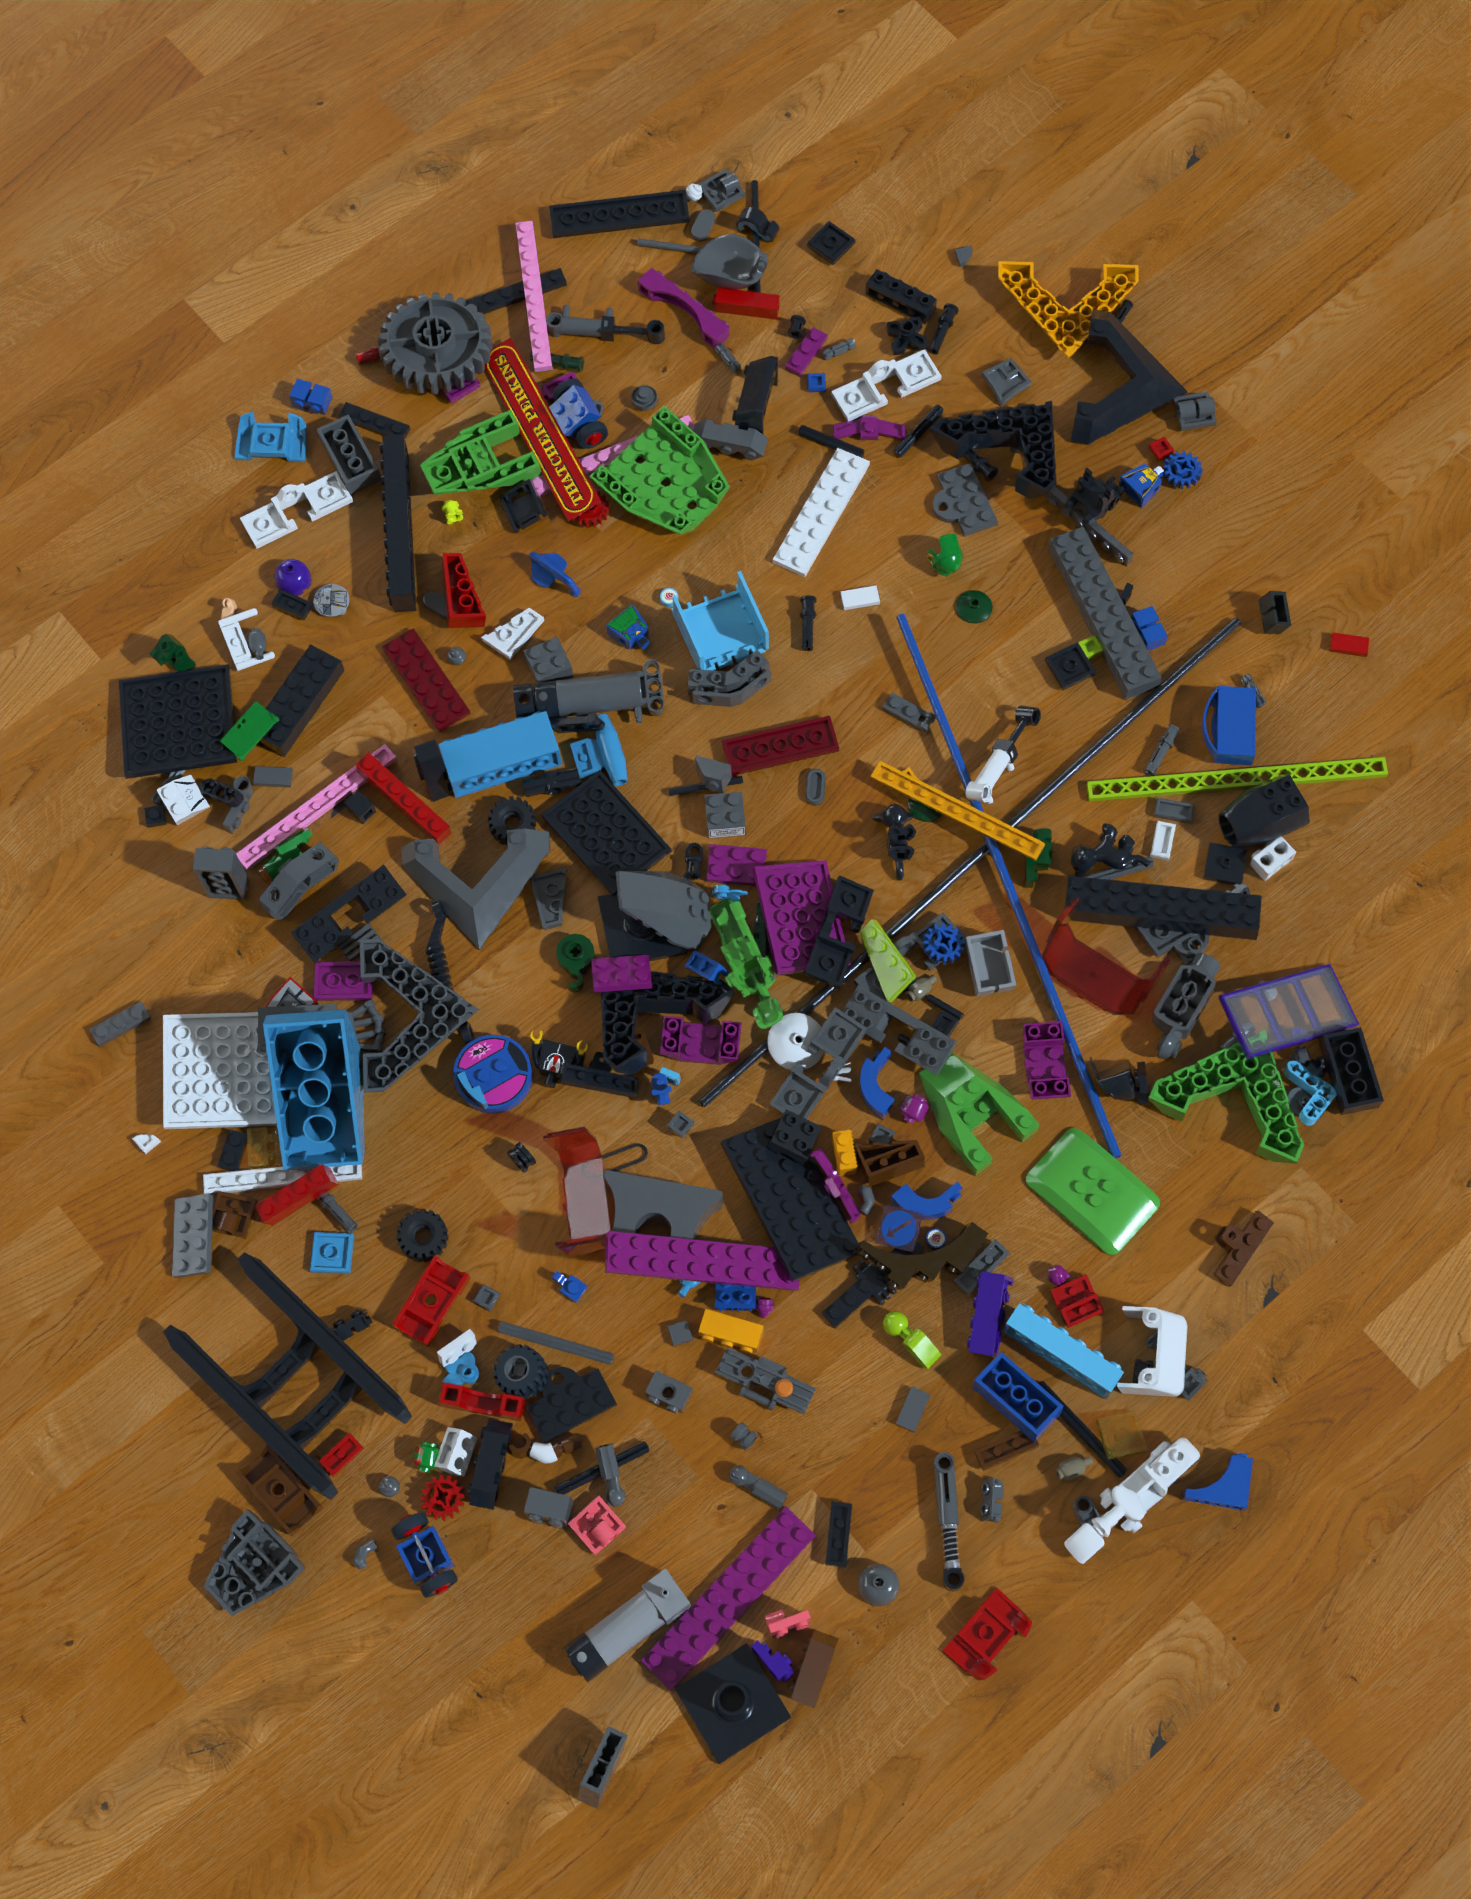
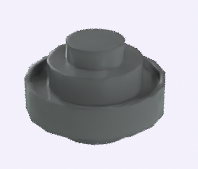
M642 385L634 389L632 392V403L636 409L648 411L656 406L658 397L653 387Z

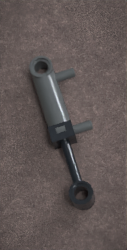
M569 305L563 306L562 315L554 312L546 317L547 332L552 337H559L562 334L601 337L602 341L614 342L615 333L647 335L649 342L655 345L662 343L665 339L664 324L661 321L652 320L648 323L647 328L616 326L615 317H612V308L606 309V315L602 316V319L569 317Z

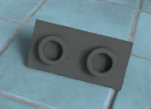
M995 1478L983 1480L981 1487L983 1501L980 1508L982 1522L989 1520L991 1522H1000V1518H1002V1503H996V1499H1003L1002 1480Z

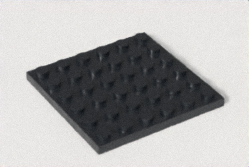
M229 664L119 680L123 762L126 779L238 763L235 754L220 742L235 725Z

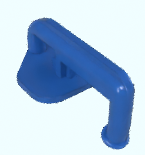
M533 551L529 554L534 582L541 587L547 588L558 579L568 586L572 596L580 595V588L577 587L571 577L564 573L567 562L557 553L539 555Z

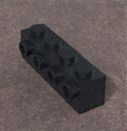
M876 269L866 283V295L911 318L920 316L922 323L925 325L936 310V298L904 283L900 279L890 276L884 271Z

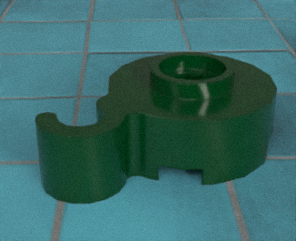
M570 934L562 938L558 943L556 954L558 964L570 974L572 979L578 980L576 983H568L569 991L578 992L584 986L582 974L592 965L591 959H595V952L589 938L581 934ZM576 951H577L578 953H580V954H577V955H578L577 957H573V954H572V953H574V952H576Z

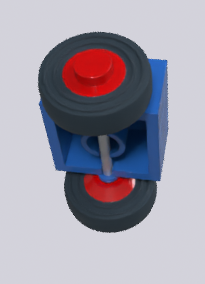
M568 379L560 383L553 391L555 402L549 408L563 434L577 439L579 445L584 449L593 448L601 444L607 438L608 430L603 422L597 421L601 415L587 390L578 379Z
M419 1512L402 1518L400 1522L392 1527L391 1531L396 1540L411 1537L396 1547L414 1583L420 1586L423 1596L428 1598L436 1594L441 1595L445 1593L458 1579L455 1572L449 1570L455 1565L437 1529L432 1526L418 1533L419 1530L429 1523L426 1514Z

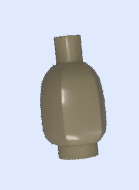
M931 975L929 978L916 980L905 992L906 998L911 1002L921 1000L931 991L932 984L937 981V978Z
M1090 1456L1084 1459L1072 1457L1062 1461L1059 1467L1055 1469V1473L1060 1481H1070L1082 1475L1086 1467L1093 1464Z

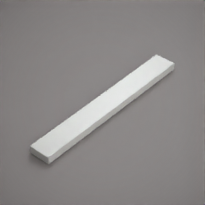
M362 1164L330 1167L337 1182L362 1180ZM283 1167L203 1174L204 1194H218V1191L233 1193L283 1188L315 1168L283 1170Z

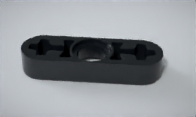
M206 779L200 786V791L206 797L230 807L239 806L244 799L243 794L236 788L213 779ZM222 790H225L224 793L221 796H219V793Z

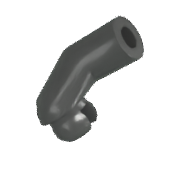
M861 1185L858 1188V1194L862 1196L864 1202L859 1212L867 1216L875 1202V1198L869 1186Z
M373 1539L356 1549L353 1564L356 1565L357 1569L365 1568L367 1566L365 1560L367 1554L378 1548Z

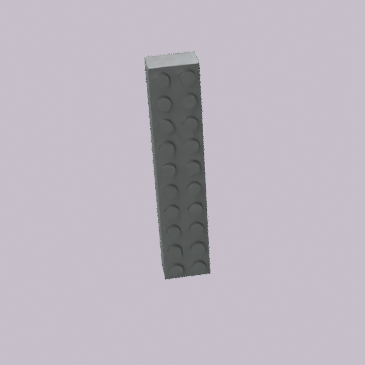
M1084 526L1051 538L1048 550L1092 636L1095 635L1103 648L1102 656L1124 699L1127 700L1156 689L1160 685L1162 677Z

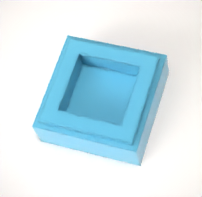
M665 1067L661 1068L659 1073L667 1077L668 1083L678 1086L681 1081L680 1074Z

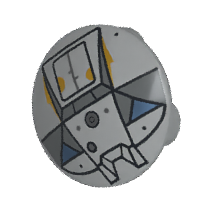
M328 584L321 587L315 593L313 604L318 614L327 617L344 615L350 602L347 590L337 584Z

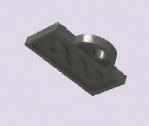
M971 463L937 474L942 490L933 499V512L939 520L946 523L958 522L964 537L998 525L997 518ZM943 505L947 507V510L940 511L938 507Z
M1142 927L1135 928L1156 958L1172 949L1181 956L1195 957L1197 953H1203L1206 950L1209 942V935L1146 929ZM1196 942L1200 945V948L1192 949L1190 943Z

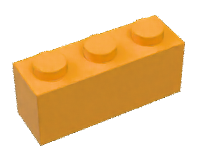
M705 1309L698 1333L704 1341L713 1343L715 1340L721 1342V1345L724 1347L733 1348L735 1346L741 1348L740 1351L752 1354V1352L757 1353L764 1326Z

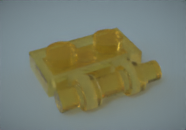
M267 1127L247 1129L249 1169L269 1167V1159H275L276 1167L283 1166L278 1128L274 1127V1134H268ZM269 1142H274V1151H269Z

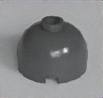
M876 1563L868 1566L858 1578L859 1594L871 1606L877 1607L890 1604L899 1592L897 1574L885 1564Z

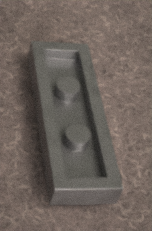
M141 1001L90 1028V1031L98 1046L101 1047L151 1020V1017Z

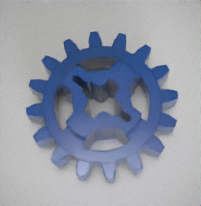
M1177 451L1175 456L1170 454L1169 459L1165 460L1163 467L1165 473L1163 477L1168 478V484L1173 482V487L1180 485V489H1182L1186 485L1187 488H1190L1191 484L1195 486L1197 480L1199 481L1203 471V468H1201L1202 462H1197L1198 457L1193 458L1191 452L1189 455H1186L1185 451H1183L1180 455Z
M942 923L941 927L935 924L934 928H929L927 934L924 935L925 941H923L922 946L927 947L924 953H930L929 959L935 958V963L937 964L940 960L943 965H946L947 960L952 964L954 958L958 960L960 954H963V947L965 945V941L962 940L963 934L958 935L959 929L953 930L951 924L948 927H945L944 923ZM935 936V941L931 943L932 938Z

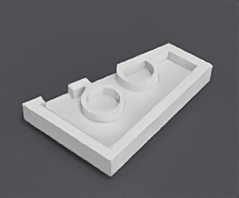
M528 608L513 617L507 624L495 628L494 632L482 636L481 640L511 660L544 622V617Z

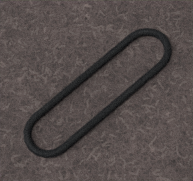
M637 1143L593 1159L584 1164L582 1173L584 1177L590 1180L604 1176V1173L590 1177L585 1173L586 1166L639 1146L645 1151L643 1158L610 1171L616 1172L646 1159L648 1154L647 1148L643 1144Z

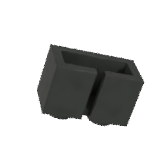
M1269 591L1258 600L1261 615H1264L1262 618L1264 634H1281L1292 626L1286 592Z

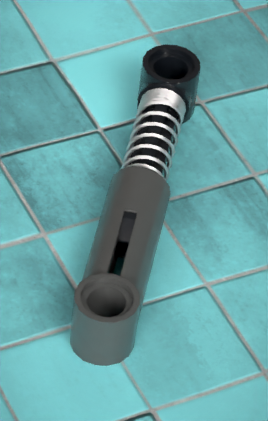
M942 1452L936 1456L933 1463L938 1525L941 1526L943 1531L942 1536L944 1539L942 1541L944 1545L942 1547L945 1548L943 1553L945 1554L944 1559L946 1561L944 1563L942 1582L948 1591L955 1592L964 1583V1574L962 1573V1568H960V1562H958L960 1561L958 1559L959 1553H957V1549H959L957 1548V1543L959 1542L956 1541V1538H958L956 1536L957 1525H959L955 1461L951 1454ZM944 1459L949 1462L950 1466L947 1469H942L938 1462ZM944 1476L947 1479L948 1495H945ZM956 1575L959 1578V1583L951 1585L948 1582V1576Z

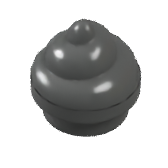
M453 647L448 651L447 657L451 664L461 665L466 659V654L462 648Z
M1297 1046L1289 1059L1297 1061L1302 1065L1307 1064L1311 1060L1307 1046Z
M393 1476L384 1477L379 1483V1491L385 1497L395 1496L400 1489L398 1480Z

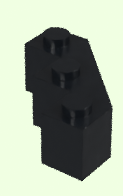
M489 1419L486 1427H482L480 1435L482 1443L479 1455H476L474 1460V1467L476 1469L473 1482L469 1484L467 1496H470L469 1505L494 1509L498 1499L500 1480L505 1469L506 1453L512 1438L513 1423Z

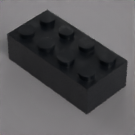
M1362 1028L1323 1035L1319 1045L1326 1061V1068L1332 1087L1336 1092L1335 1098L1340 1114L1345 1115L1379 1108L1384 1099Z

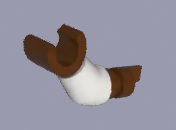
M524 1433L522 1437L526 1445L523 1448L519 1449L514 1444H509L510 1451L516 1458L522 1459L530 1455V1457L544 1464L558 1461L557 1458L562 1457V1453L568 1454L582 1447L577 1434L560 1440L561 1443L559 1444L557 1442L554 1444L534 1442L532 1444L530 1437Z

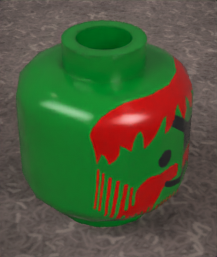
M422 1441V1444L416 1446L413 1464L419 1466V1471L430 1473L431 1469H437L434 1467L440 1450L438 1444Z

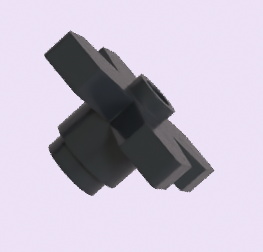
M920 316L904 320L902 323L898 321L886 323L888 335L896 338L891 343L893 355L904 354L908 345L917 351L927 349L926 336L919 334L922 329Z

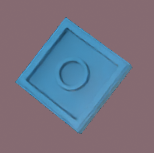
M314 1232L310 1272L351 1274L354 1234Z

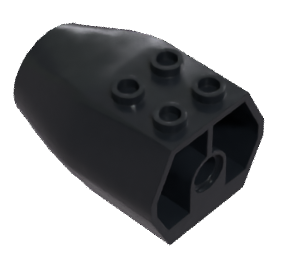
M1281 774L1240 794L1219 814L1218 820L1225 840L1232 847L1251 846L1273 841L1308 825L1310 822L1309 806L1291 776Z

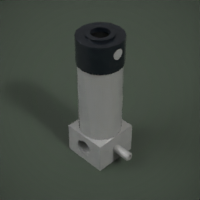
M666 1568L643 1584L642 1591L563 1647L568 1654V1659L579 1675L585 1678L587 1683L665 1623L669 1625L691 1608L690 1602Z

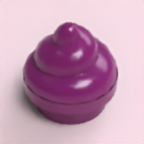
M1055 1265L1049 1268V1282L1060 1285L1070 1277V1274H1068V1271L1063 1266Z
M757 1297L755 1310L758 1311L763 1319L774 1309L773 1299Z

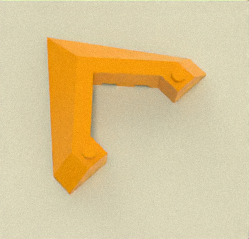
M998 261V279L1069 359L1088 338L1092 310L1112 312L1138 283L1139 269L1138 265L1103 264L1099 285L1069 310L1065 306H1061L1056 301V298L1049 291L1044 290L1038 284V281L1034 279L1033 262Z

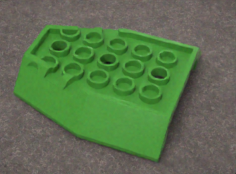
M665 406L652 417V424L607 467L601 465L589 476L629 513L679 535L693 531L717 508L730 488L704 440ZM637 457H643L645 461L643 463H637L635 459ZM663 480H669L671 484L669 486H663L661 482ZM689 503H695L697 507L691 510L687 507V505Z

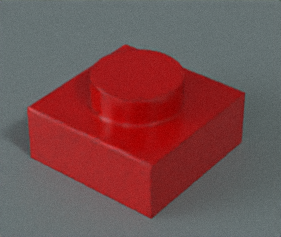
M1165 437L1149 444V450L1158 461L1174 452L1173 447Z

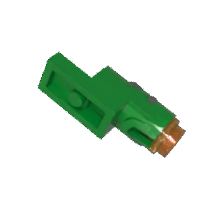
M308 828L301 830L274 847L278 856L274 855L257 870L265 883L268 881L272 882L280 873L278 869L288 859L293 860L302 854L297 845L302 846L310 841L309 837L312 836V833Z

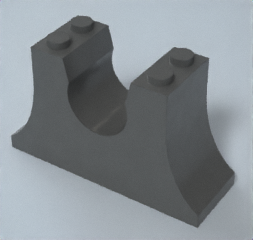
M605 1170L604 1172L605 1187L615 1201V1219L612 1229L614 1232L639 1234L640 1230L647 1224L661 1223L671 1231L670 1237L696 1240L708 1218L723 1207V1191Z

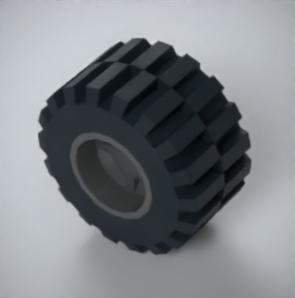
M516 1344V1348L512 1345L509 1346L508 1351L503 1350L501 1352L503 1354L501 1357L497 1356L496 1361L498 1363L493 1366V1369L496 1371L493 1372L496 1384L506 1394L524 1397L525 1400L530 1399V1395L533 1397L537 1396L536 1392L538 1390L541 1392L544 1389L542 1384H546L548 1381L545 1378L549 1374L546 1370L548 1368L547 1363L544 1362L543 1357L527 1345L523 1347L521 1344Z

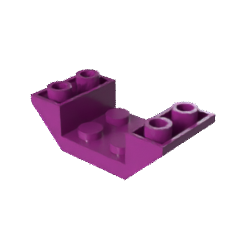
M664 1016L660 1054L680 1062L721 1065L738 1061L742 1022L722 1021V1026L685 1023L683 1017Z
M1062 1021L1023 1024V1053L1027 1087L1031 1100L1071 1097L1069 1077H1066Z

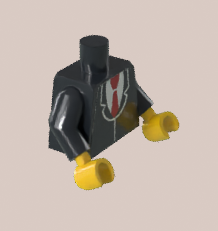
M534 1030L530 1035L533 1040L532 1058L540 1074L546 1076L544 1083L546 1087L555 1088L557 1080H560L563 1063L583 1066L586 1056L585 1051L590 1048V1043H587L584 1049L581 1046L583 1040L579 1041L576 1047L544 1039L541 1042L540 1040L543 1037L542 1030H540V1037L534 1035Z

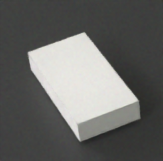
M877 586L841 591L844 610L880 604Z
M1157 821L1150 857L1169 861L1176 824Z

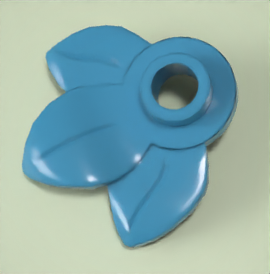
M716 885L711 896L716 899L730 898L733 901H740L739 896L747 895L748 892L729 890L727 885Z
M465 1352L454 1363L445 1366L449 1374L442 1382L455 1385L475 1383L479 1377V1369L475 1365L476 1359L474 1355L470 1352Z

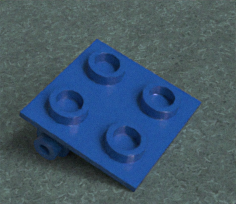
M716 1283L715 1309L721 1311L731 1308V1312H733V1308H737V1312H739V1309L749 1312L755 1310L756 1287Z

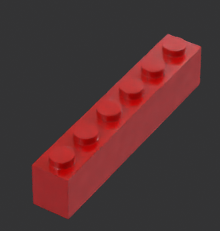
M369 752L355 765L357 773L427 837L433 838L440 844L451 834L450 826Z

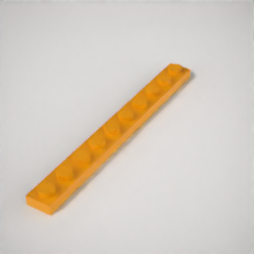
M879 761L871 775L873 780L1034 861L1037 860L1045 846L1044 842L882 761Z

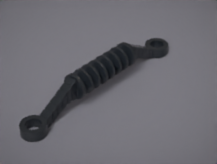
M441 900L432 902V909L436 920L425 952L426 955H430L427 958L428 962H432L429 964V968L433 969L430 972L431 976H435L434 978L443 983L447 988H450L453 984L449 981L451 976L447 974L449 968L445 967L448 965V962L444 960L446 954L442 953L445 949L441 941L446 911ZM468 1021L464 1022L460 1026V1031L464 1041L469 1043L475 1039L471 1024Z

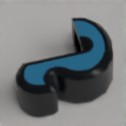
M754 207L743 209L736 221V228L739 231L748 226L766 242H772L780 229L776 221H769L761 210Z

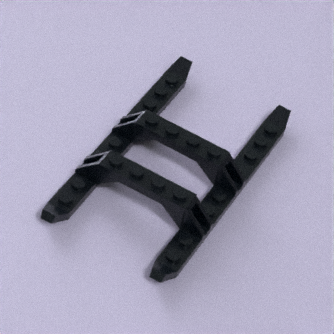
M244 1252L237 1260L246 1276L298 1328V1335L291 1348L261 1378L244 1386L233 1380L186 1332L169 1325L163 1333L170 1347L313 1490L331 1500L338 1493L337 1488L329 1475L303 1449L362 1389L387 1414L398 1421L406 1424L412 1418V1415L402 1398L260 1259ZM321 1348L344 1373L333 1389L301 1421L284 1431L262 1407Z

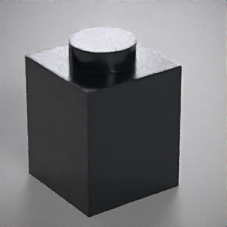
M359 791L349 795L346 799L345 806L347 810L362 824L376 813L374 804Z

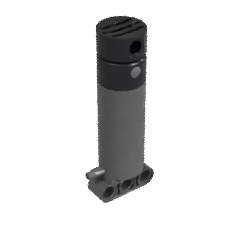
M655 660L645 662L643 671L539 682L534 684V691L532 683L513 685L517 718H525L535 712L544 711L547 712L550 719L561 716L585 715L592 712L603 713L634 709L636 722L641 723V708L648 707L649 713L653 716H660L664 712L660 666ZM649 667H654L657 669V671L653 674H650L647 672V669ZM657 685L659 689L653 692L649 690V687ZM659 703L661 707L656 710L652 709L651 705Z

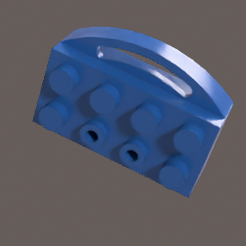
M1218 686L1210 696L1202 717V735L1209 753L1214 758V763L1252 765L1255 758L1256 688ZM1211 706L1215 708L1211 720L1213 744L1206 729V717Z

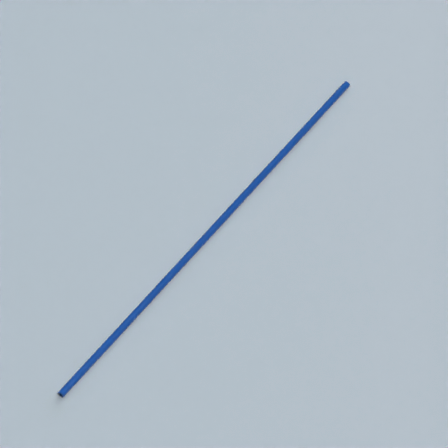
M900 614L896 619L966 791L971 778L905 614ZM969 800L972 807L984 812L979 801ZM984 836L1058 1022L1062 1021L1064 1039L1110 1154L1114 1158H1119L1122 1154L996 841Z

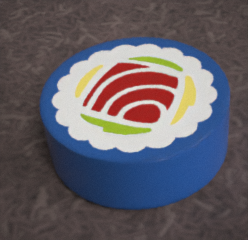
M932 1229L927 1233L926 1243L931 1249L938 1250L945 1245L946 1235L941 1229Z

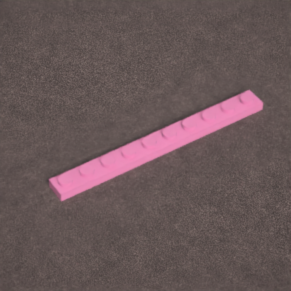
M533 221L516 223L534 369L535 372L553 370Z
M689 415L679 418L693 430L694 424ZM638 436L579 459L587 476L589 477L601 465L607 467ZM543 475L531 479L539 497L552 492Z
M386 744L371 754L386 768L397 760ZM356 766L236 853L247 871L274 852V847L305 829L367 783L357 773Z

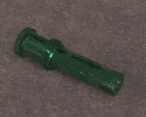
M532 351L530 354V361H533ZM550 353L552 365L562 366L565 370L569 368L582 372L584 357L580 356V358L570 356V354L557 355Z

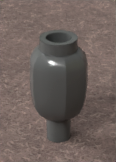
M253 628L248 635V644L251 651L256 654V659L262 660L266 649V637L261 632V629Z

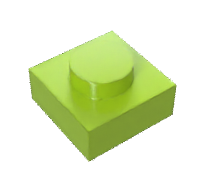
M1095 635L1078 642L1088 660L1103 653V648Z

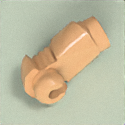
M225 598L222 601L224 608L221 613V620L233 616L234 611L237 609L234 600Z

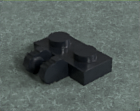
M1145 1061L1137 1062L1138 1069H1134L1137 1100L1141 1104L1149 1101Z

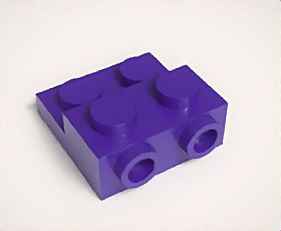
M757 1640L751 1645L752 1651L778 1683L781 1680L785 1683L794 1675V1671L790 1667L792 1662L785 1653L781 1655L779 1652H776L771 1657L772 1651L765 1642L760 1643Z

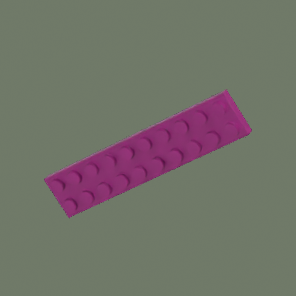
M614 1231L606 1232L605 1273L791 1291L799 1290V1280L791 1282L774 1247Z
M785 1507L641 1661L672 1691L809 1545L816 1535L793 1512Z

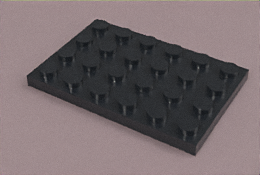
M600 770L542 814V818L612 895L618 893L617 871H647L672 852L669 845Z

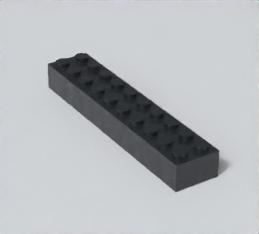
M404 434L382 436L383 443L380 444L382 459H380L381 470H383L381 482L382 486H384L382 499L385 504L383 506V516L385 517L383 528L384 533H386L384 546L387 549L385 563L388 568L385 571L386 581H388L386 592L387 597H389V604L393 606L395 613L417 611L409 453Z
M1068 876L1063 920L1257 940L1262 896Z

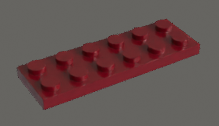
M414 628L382 646L384 652L439 732L471 714Z
M830 716L722 740L727 764L731 765L732 776L839 752V745Z

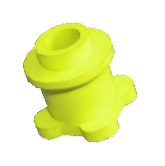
M449 500L442 506V511L446 514L447 524L463 519V512L459 510L457 501Z

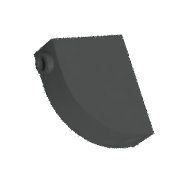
M609 1726L607 1727L580 1784L579 1801L598 1809L616 1770L628 1735Z

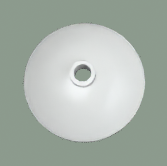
M790 1013L784 1015L781 1021L772 1025L768 1033L767 1045L771 1057L778 1065L788 1070H792L797 1063L806 1069L811 1068L820 1060L824 1053L821 1049H819L817 1054L808 1050L811 1040L815 1038L821 1026L816 1020L805 1014ZM795 1037H800L802 1042L797 1043Z

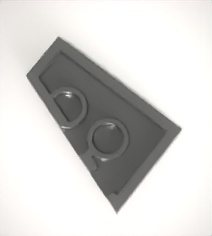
M566 867L533 875L530 879L543 930L562 926Z

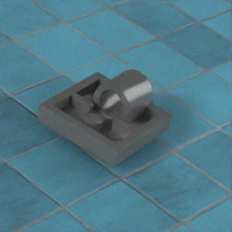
M727 169L698 184L702 186V195L715 212L745 197V192L740 187L738 178L733 172L729 173Z

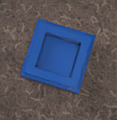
M825 373L807 374L808 392H826Z

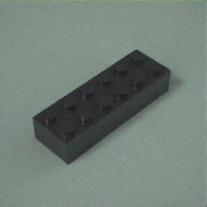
M311 644L265 708L277 716L279 721L271 727L258 744L285 758L345 671L340 659Z

